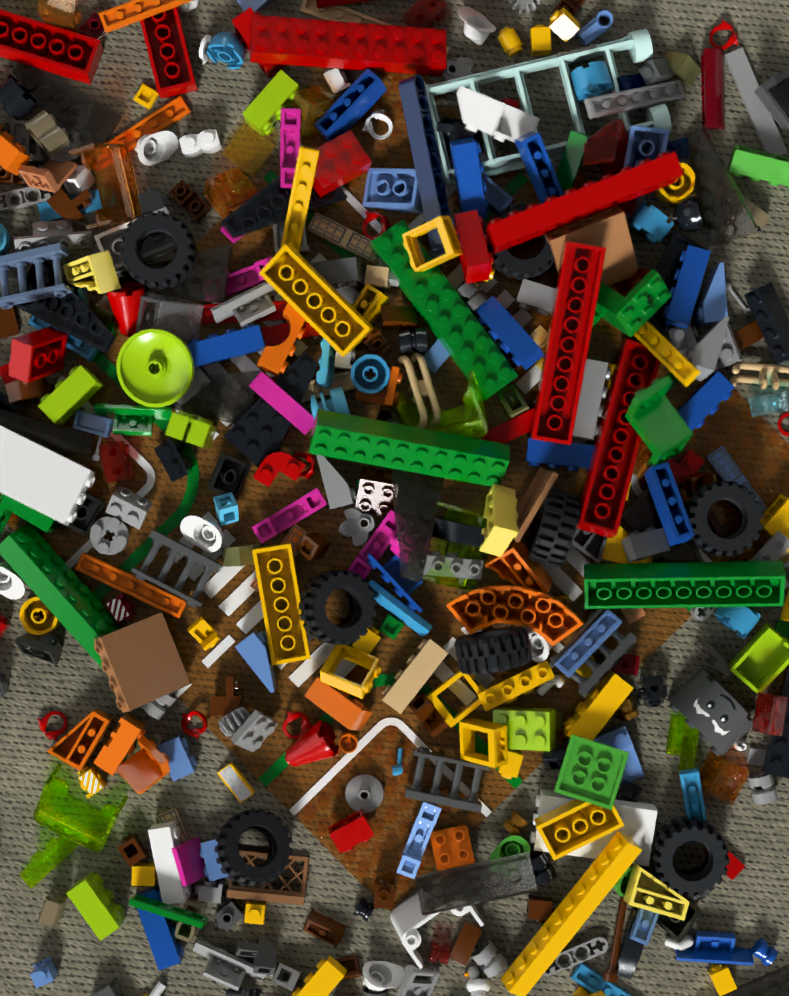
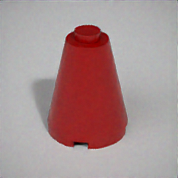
M126 281L125 285L120 286V289L106 292L120 333L124 334L125 337H131L140 332L145 286L139 282Z
M322 720L318 721L286 750V762L293 767L339 755V744L336 745L334 741L337 739L336 734L327 722L322 723Z

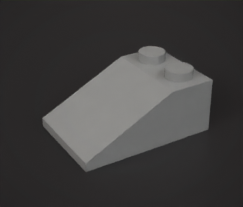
M725 316L684 356L701 372L695 380L702 381L715 371L730 317Z
M316 455L330 509L353 504V499H357L354 488H350L347 481L325 456Z

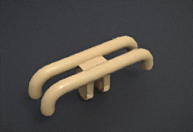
M415 353L411 357L412 361H418L423 380L417 381L409 357L405 355L400 356L398 362L405 365L410 382L408 390L413 392L414 397L411 400L412 403H416L420 415V422L417 427L424 429L427 425L428 416L423 401L427 397H429L434 414L431 425L433 427L438 426L441 422V410L425 358L420 353Z
M737 362L732 366L733 374H738L740 369L760 371L759 376H732L729 382L734 387L737 383L759 384L761 389H766L767 385H771L773 390H778L779 386L789 387V379H781L777 372L789 373V366Z

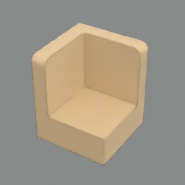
M366 265L364 284L368 283L372 287L390 289L388 284L390 269L388 267Z

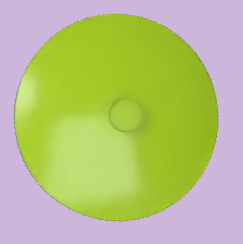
M147 329L132 335L121 347L116 363L117 376L125 393L137 403L148 407H164L180 400L189 390L194 378V360L188 346L174 333L163 329Z

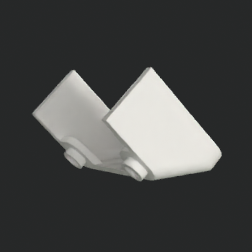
M459 85L456 92L462 121L466 124L465 128L475 133L478 129L494 136L493 138L498 141L504 142L506 139L515 143L514 140L530 131L535 132L540 118L461 85Z
M451 874L441 875L395 907L391 912V921L402 944L420 969L423 968V958L416 949L421 943V935L417 928L440 912L449 908L454 915L463 916L470 911L481 927L484 925L483 917L456 878Z

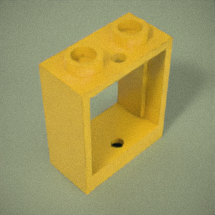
M439 216L402 234L403 245L408 251L410 265L415 272H424L463 254L450 216ZM437 228L446 254L425 262L417 237Z
M335 645L320 670V682L363 699L364 695L370 692L373 685L372 681L374 678H378L381 672L379 658L348 645ZM342 659L370 669L361 685L334 674Z
M458 670L427 694V698L450 727H453L480 706L481 702L478 698L453 717L437 695L462 676L465 677L477 694L486 690L481 683L479 685L473 680L476 678L474 674H463Z
M473 717L459 721L460 759L492 768L508 764L507 725ZM475 730L488 733L489 756L476 753Z

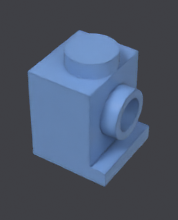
M48 957L33 964L34 970L30 974L37 989L54 981L58 972L51 957Z

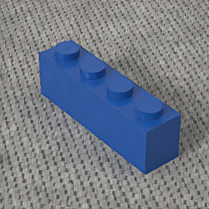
M367 68L314 124L319 133L329 142L349 131L387 91L382 80Z
M530 131L516 138L514 141L540 204L545 203V199L556 195L557 198L563 196L564 193L539 132Z
M473 137L450 141L460 213L477 210L479 217L487 218L489 203L484 198V192H487L485 181H482L481 178L484 168L482 161L479 162L478 154H481L480 144Z
M688 245L687 251H682L679 262H683L681 269L677 268L674 280H677L676 287H671L670 290L672 295L670 297L672 299L670 306L666 305L663 316L666 317L665 323L688 329L711 251Z
M494 296L490 297L475 310L479 316L476 318L483 327L487 326L490 329L488 333L494 340H500V347L506 354L510 352L513 355L511 359L518 367L522 365L527 370L544 356L541 348Z
M250 323L244 326L242 330L237 331L236 328L226 330L224 335L218 336V333L207 335V339L199 341V338L189 340L187 346L194 360V368L264 350L266 345L260 325Z
M719 371L714 372L709 377L710 379L706 380L677 410L691 431L695 427L699 429L706 422L704 418L708 414L713 415L719 409L718 404L722 400L726 401L733 394L731 391L735 387Z
M527 438L524 461L529 462V466L540 467V463L548 464V468L553 469L567 466V470L578 471L579 468H584L588 473L595 446L577 443L567 445Z
M667 462L651 466L644 476L669 546L688 542L695 534L670 465Z
M158 886L136 893L162 902ZM137 908L158 970L181 963L183 955H185L182 944L178 945L175 937L176 927L171 925L170 918Z

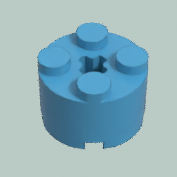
M606 62L588 63L589 67L583 69L580 66L570 73L571 84L578 103L584 102L587 98L604 95L614 90Z
M643 201L629 219L631 222L630 227L637 233L640 231L645 233V239L654 245L655 242L660 243L674 226V223L671 222L669 224L667 222L668 217L653 205L647 207V202Z
M367 354L354 362L351 368V380L359 392L366 395H375L387 387L390 379V370L387 363L381 357ZM369 370H373V374L376 375L371 380L365 375V373H369Z
M719 607L714 613L715 618L729 630H737L736 635L745 639L761 617L754 609L750 610L748 607Z

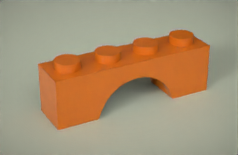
M287 303L283 311V317L290 328L288 338L277 346H266L257 363L258 368L276 377L279 376L280 372L284 374L289 364L286 360L288 356H293L297 348L294 344L297 338L301 340L306 330L303 326L307 321L289 303Z

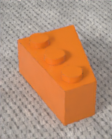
M521 539L519 543L514 540L511 541L501 557L490 554L483 565L488 569L491 568L499 574L500 578L503 580L507 579L514 585L548 593L553 584L552 578L540 563L529 558V550Z

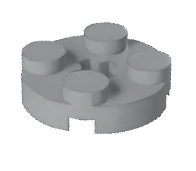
M112 516L97 520L90 529L91 544L100 554L114 555L120 553L126 547L130 537L129 529L125 522ZM108 530L110 531V533L114 532L115 536L112 537V541L105 538V535L107 534Z

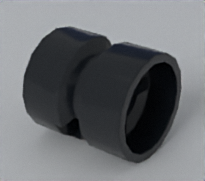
M418 327L414 331H411L409 328L399 329L401 354H409L413 350L417 353L428 352L426 327Z
M533 852L524 863L527 870L531 871L530 877L536 886L543 885L557 876L553 865L549 864L550 858L547 852Z

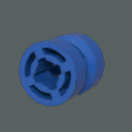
M763 938L758 939L750 950V953L755 957H759L766 966L770 965L778 955V951L774 947L768 946L767 941Z

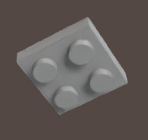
M255 710L230 740L235 745L254 753L255 750L261 747L262 742L274 732L275 727L279 723L274 718Z

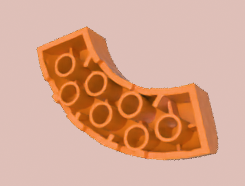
M518 585L481 587L464 593L446 604L470 635L496 623L523 625L533 629L534 632L541 635L554 646L584 624L573 610L556 598L544 592Z

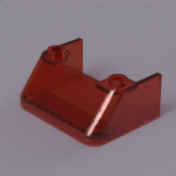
M622 119L611 121L588 137L587 142L584 143L583 164L598 163L603 176L610 173L614 176L624 168L629 136ZM637 198L618 206L625 214L635 213Z

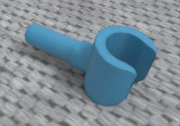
M398 748V765H392L393 776L401 775L403 772V748Z

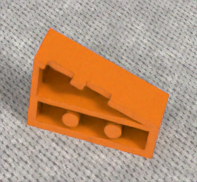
M0 124V166L18 176V169L21 165H26L31 157L25 152L27 149L18 142L15 143L13 141L15 138L7 131L4 132L2 130L3 126Z
M320 677L315 679L304 695L349 730L361 731L373 713L362 702L350 697L349 693L320 682Z
M96 708L47 752L81 771L86 766L114 717Z
M127 712L120 718L118 726L112 731L109 740L103 746L93 764L113 776L118 772L117 767L124 762L126 756L130 757L135 751L136 746L134 744L137 739L147 732L144 729L147 724Z

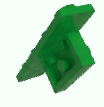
M94 404L96 414L114 418L113 435L152 436L154 419L170 420L173 412L172 408L167 406L148 407L128 404Z

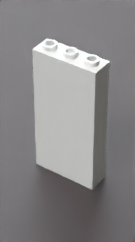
M0 426V493L65 525L72 523L76 518L77 512L75 511L78 505H82L86 498L85 492L87 488L91 487L94 483L95 472Z
M540 790V795L536 796L535 806L538 807L537 814H533L532 824L535 825V829L530 834V843H532L534 851L550 853L536 828L534 819L576 798L554 792L553 790ZM615 799L614 804L623 820L624 826L567 854L596 859L619 831L633 838L642 849V852L634 862L638 865L649 866L658 812L655 804Z

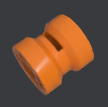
M352 731L343 732L339 738V748L345 753L354 752L358 746L357 735Z

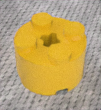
M679 162L684 174L677 181L676 185L671 184L654 191L659 200L666 204H676L677 201L684 199L692 193L695 185V174L686 163Z
M38 596L27 600L20 609L19 618L23 628L33 635H43L52 632L61 624ZM42 611L44 618H41V615L38 613Z

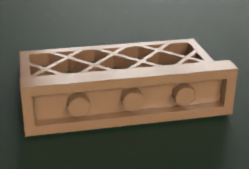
M542 467L538 468L516 506L519 531L517 537L512 540L519 543L559 474L547 471Z
M238 850L240 855H244L249 862L246 864L251 863L252 866H256L252 862L255 858L261 856L266 860L269 854ZM289 855L288 859H292V861L284 869L289 867L295 876L289 882H286L279 875V878L285 884L280 889H274L269 882L260 888L245 885L238 886L233 885V882L229 879L226 898L304 905L309 857ZM296 860L304 861V869L297 874L291 864ZM302 873H303V879H301V878L299 877V875L302 874ZM298 878L302 883L301 892L293 891L288 884Z

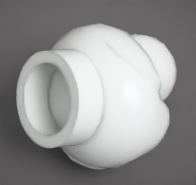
M476 966L469 967L464 976L469 978L466 988L471 992V996H486V993L491 988V983L487 977L485 979L478 978L480 971Z

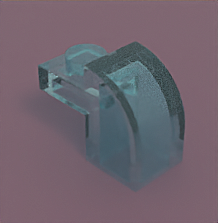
M789 392L749 398L751 416L756 417L789 411Z

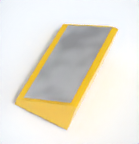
M230 762L217 772L239 803L255 793L253 787L233 762Z

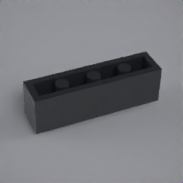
M772 282L744 296L776 364L789 360V318Z

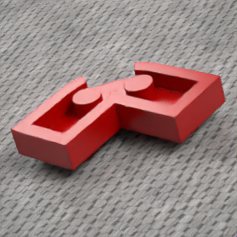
M689 449L678 463L672 458L665 463H669L675 482L683 483L686 482V477L695 474L705 460Z
M273 452L264 457L252 477L270 487L279 471L296 481L306 464L287 452Z

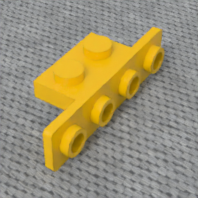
M545 660L478 693L477 696L484 710L488 711L505 702L515 701L517 696L523 693L526 695L533 692L535 687L555 678L548 661Z

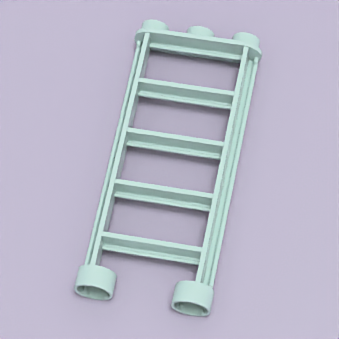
M645 28L629 32L622 39L597 44V48L557 57L558 54L439 83L430 85L425 83L445 188L456 185L454 169H451L442 131H437L439 117L433 96L457 91L459 85L480 93L478 85L514 77L522 111L533 115L524 74L559 66L574 129L585 134L578 102L570 80L568 64L604 56L614 86L612 92H620L622 88L613 53L629 50L633 63L647 61L652 58L653 47L648 30ZM665 104L646 108V122L632 126L664 128L669 130V134H671L672 125L669 110ZM628 112L618 113L621 124L620 129L591 135L585 153L628 143L631 125ZM481 131V138L487 161H483L482 164L484 173L488 177L525 168L520 153L496 158L491 135ZM567 141L545 146L550 161L562 158Z

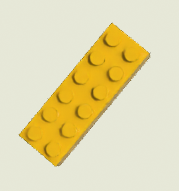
M285 244L259 272L342 357L347 356L374 328L290 244Z
M292 543L253 548L252 553L272 665L311 659L307 631L303 627L305 621L300 620L299 614H302V609H298L299 603L302 602Z

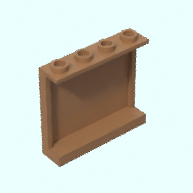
M618 205L545 233L558 274L564 242L606 248L600 281L608 287L640 274L625 213Z
M162 612L94 639L95 651L101 657L102 668L109 677V686L115 692L117 706L123 713L191 684Z

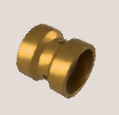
M632 696L626 697L618 708L621 712L619 714L621 721H627L639 715L637 708H634Z
M514 810L509 820H505L502 826L511 835L518 836L520 829L525 828L529 822Z

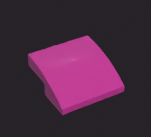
M199 836L171 848L182 886H188L205 877L204 867L206 865L204 859L200 856L201 841Z

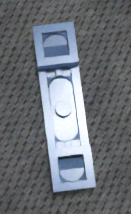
M423 801L407 839L396 873L415 879L423 853L442 807Z

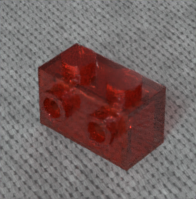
M419 0L403 16V22L408 27L433 29L432 24L436 20L440 22L445 17L447 4L442 0Z
M125 441L99 445L106 483L111 484L133 479L134 467L132 463H129L128 459L130 455L129 445L125 444Z
M758 692L752 731L782 736L788 697Z

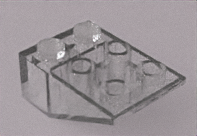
M147 292L141 296L135 334L147 329H163L174 333L185 342L199 337L204 305Z

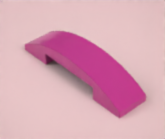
M281 108L280 188H292L300 148L301 109Z
M273 256L255 262L254 265L223 277L218 276L201 283L207 302L239 293L265 282L266 280L259 272Z
M262 371L248 385L303 434L306 435L313 427V416Z
M316 488L254 525L252 529L262 544L326 506L327 502L319 489Z
M390 510L348 570L358 573L364 580L372 570V567L367 562L369 559L367 554L370 552L379 560L389 546V542L398 534L407 520L393 510Z

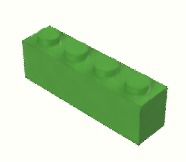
M734 144L727 166L728 171L732 175L737 177L745 175L749 176V179L753 181L765 180L770 185L779 186L781 184L789 189L788 157Z

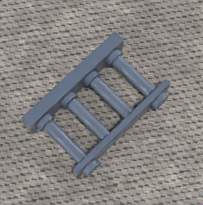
M61 243L0 256L2 293L0 307L2 309H10L13 305L50 297H65L66 294L73 293L71 287L63 284L61 259L62 257L69 256V249ZM53 260L55 286L45 287L43 264L45 261ZM35 264L37 289L27 291L25 268L27 265ZM17 268L20 293L10 295L8 271L9 269Z

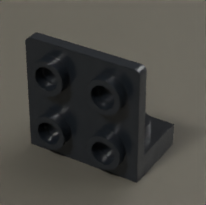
M443 117L437 123V131H442L448 157H452L450 141L473 137L480 144L481 131L477 129L475 133L466 129V124L460 118Z
M169 436L166 438L167 442L155 447L154 450L170 480L175 482L192 473L191 467L194 465L190 457L184 455L182 450L185 448L182 442Z

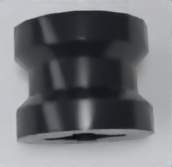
M361 897L354 909L353 915H359L367 922L374 910V903H368L365 898Z

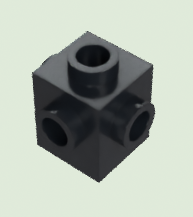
M662 676L642 677L639 698L640 700L643 699L644 706L658 707L663 704L665 697L668 696L666 685H663Z

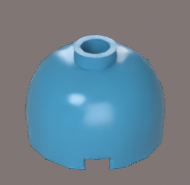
M228 31L219 32L213 36L207 48L208 57L217 64V60L228 63L227 68L233 70L239 69L242 66L247 51L246 45L240 36L235 32Z

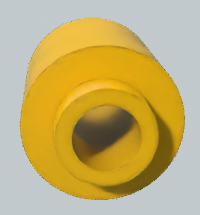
M507 26L499 31L500 35H498L497 39L505 54H508L511 58L523 51V44L514 28Z

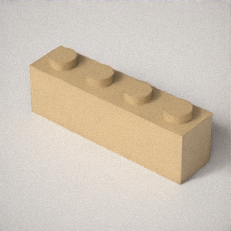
M430 637L428 640L423 639L417 647L420 649L416 655L412 654L406 661L407 667L404 670L400 669L394 676L396 681L392 686L388 684L382 692L384 695L382 700L399 714L403 712L448 655V651Z

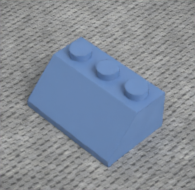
M630 125L624 168L627 166L634 168L639 165V162L648 158L652 161L657 158V155L666 152L669 130L658 127Z

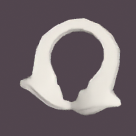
M208 34L204 36L199 47V57L202 59L203 65L209 59L206 50L212 36Z
M383 109L381 111H374L366 119L362 131H367L373 138L382 140L389 137L392 133L393 125L391 120L384 114ZM373 117L388 124L389 129L385 135L375 134L371 121Z

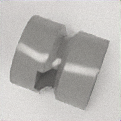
M169 693L141 707L150 716L160 720L166 713V707L170 708L177 698L173 693Z
M762 771L759 774L754 773L747 776L749 787L753 789L751 795L754 804L762 805L778 800L777 790L772 786L774 784L773 774Z
M490 940L483 942L471 954L473 960L478 965H482L481 969L488 978L497 975L507 964L501 953H496L497 948Z

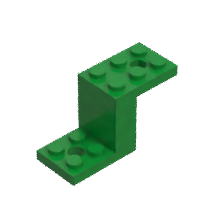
M653 269L625 298L600 281L592 327L603 318L631 338L672 295L658 272Z
M668 375L663 379L661 377L655 379L649 388L645 389L643 387L634 394L635 397L631 400V405L627 408L628 411L625 415L626 419L652 452L646 464L648 469L651 466L663 464L682 452L693 435V432L665 396L673 382Z
M1 494L0 535L13 513L45 532H56L60 523H57L55 519Z

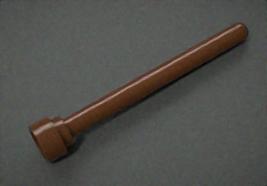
M620 896L609 967L603 973V980L612 983H618L619 979L616 967L627 903L623 900L624 897Z

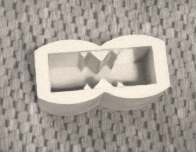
M214 129L204 130L198 135L188 134L179 139L185 158H196L203 153L212 154L222 149L219 134Z

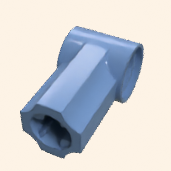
M607 10L600 11L593 20L576 33V36L585 47L611 28L613 23L612 13ZM606 18L609 24L602 25L599 19Z

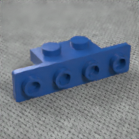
M369 552L367 554L369 558L367 562L373 569L378 568L382 572L380 576L385 582H391L395 586L393 590L400 597L404 595L408 600L406 604L413 611L417 609L421 612L423 610L422 607L410 594L423 583V580L417 574L408 573V565L396 555L382 566Z
M696 931L693 946L684 951L674 949L677 961L753 965L754 963L753 956L750 953L751 949L734 948L735 933Z

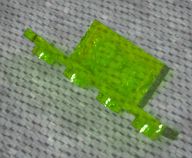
M671 715L666 753L680 755L679 773L681 770L695 768L699 731L695 727L691 729L684 722L685 716Z
M74 823L57 839L52 837L44 845L46 848L42 852L38 850L31 856L30 859L32 861L19 876L29 888H34L75 850L88 835L77 823Z

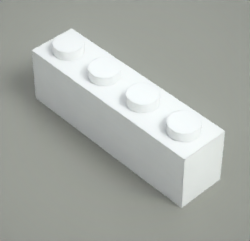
M176 821L154 824L148 829L162 902L167 904L185 902L192 893L191 884L182 886L171 849L180 845V829L176 826Z

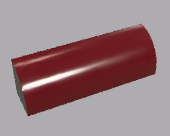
M704 48L701 52L702 130L725 129L724 53L720 49Z

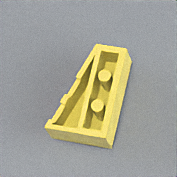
M109 250L88 255L62 265L70 285L79 288L86 287L89 291L96 290L99 294L121 288L114 268V260Z
M493 484L486 495L483 518L487 519L486 528H482L481 534L485 535L483 544L480 545L479 551L501 557L512 539L517 537L519 531L517 526L518 512H516L518 499L516 498L515 489Z
M634 862L623 900L628 905L684 921L690 902Z

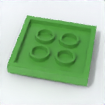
M571 734L554 792L612 810L629 752Z

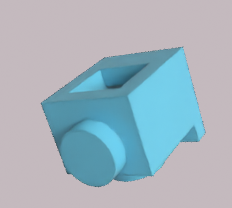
M232 492L213 497L215 513L220 526L239 521L238 504Z

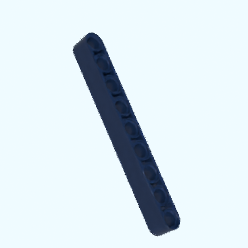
M415 75L399 82V91L425 223L439 216H450L451 218L425 83L420 75ZM438 229L427 232L431 249L436 253L444 251L445 248Z

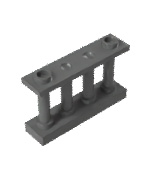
M156 529L152 530L149 537L153 539V545L141 568H132L131 572L135 573L134 577L142 581L147 579L184 598L187 600L186 604L194 608L197 606L201 607L204 602L199 600V597L212 573L221 571L223 564ZM166 545L170 547V554L156 578L147 573L160 546ZM183 554L187 556V563L176 585L172 586L164 581L176 557ZM199 562L204 565L203 569L205 571L191 596L183 592L182 588L194 565H197Z
M603 609L594 610L588 616V622L559 653L556 652L549 659V666L552 671L556 668L554 663L604 613ZM617 630L611 634L618 641V646L615 650H610L603 643L598 650L605 655L604 658L606 659L602 664H596L591 658L584 662L593 673L589 679L583 678L576 671L570 676L579 684V694L583 698H586L636 643V636L631 632L627 636L620 634Z
M419 746L418 749H413V755L418 756L413 784L410 787H405L404 797L481 813L482 803L478 801L477 794L482 770L489 771L490 767L465 761L459 757L430 752V749ZM426 758L437 760L432 788H429V790H424L420 786ZM445 762L456 764L451 791L448 794L440 793L441 791L439 790ZM464 766L475 768L470 795L467 798L459 797L460 795L458 794Z

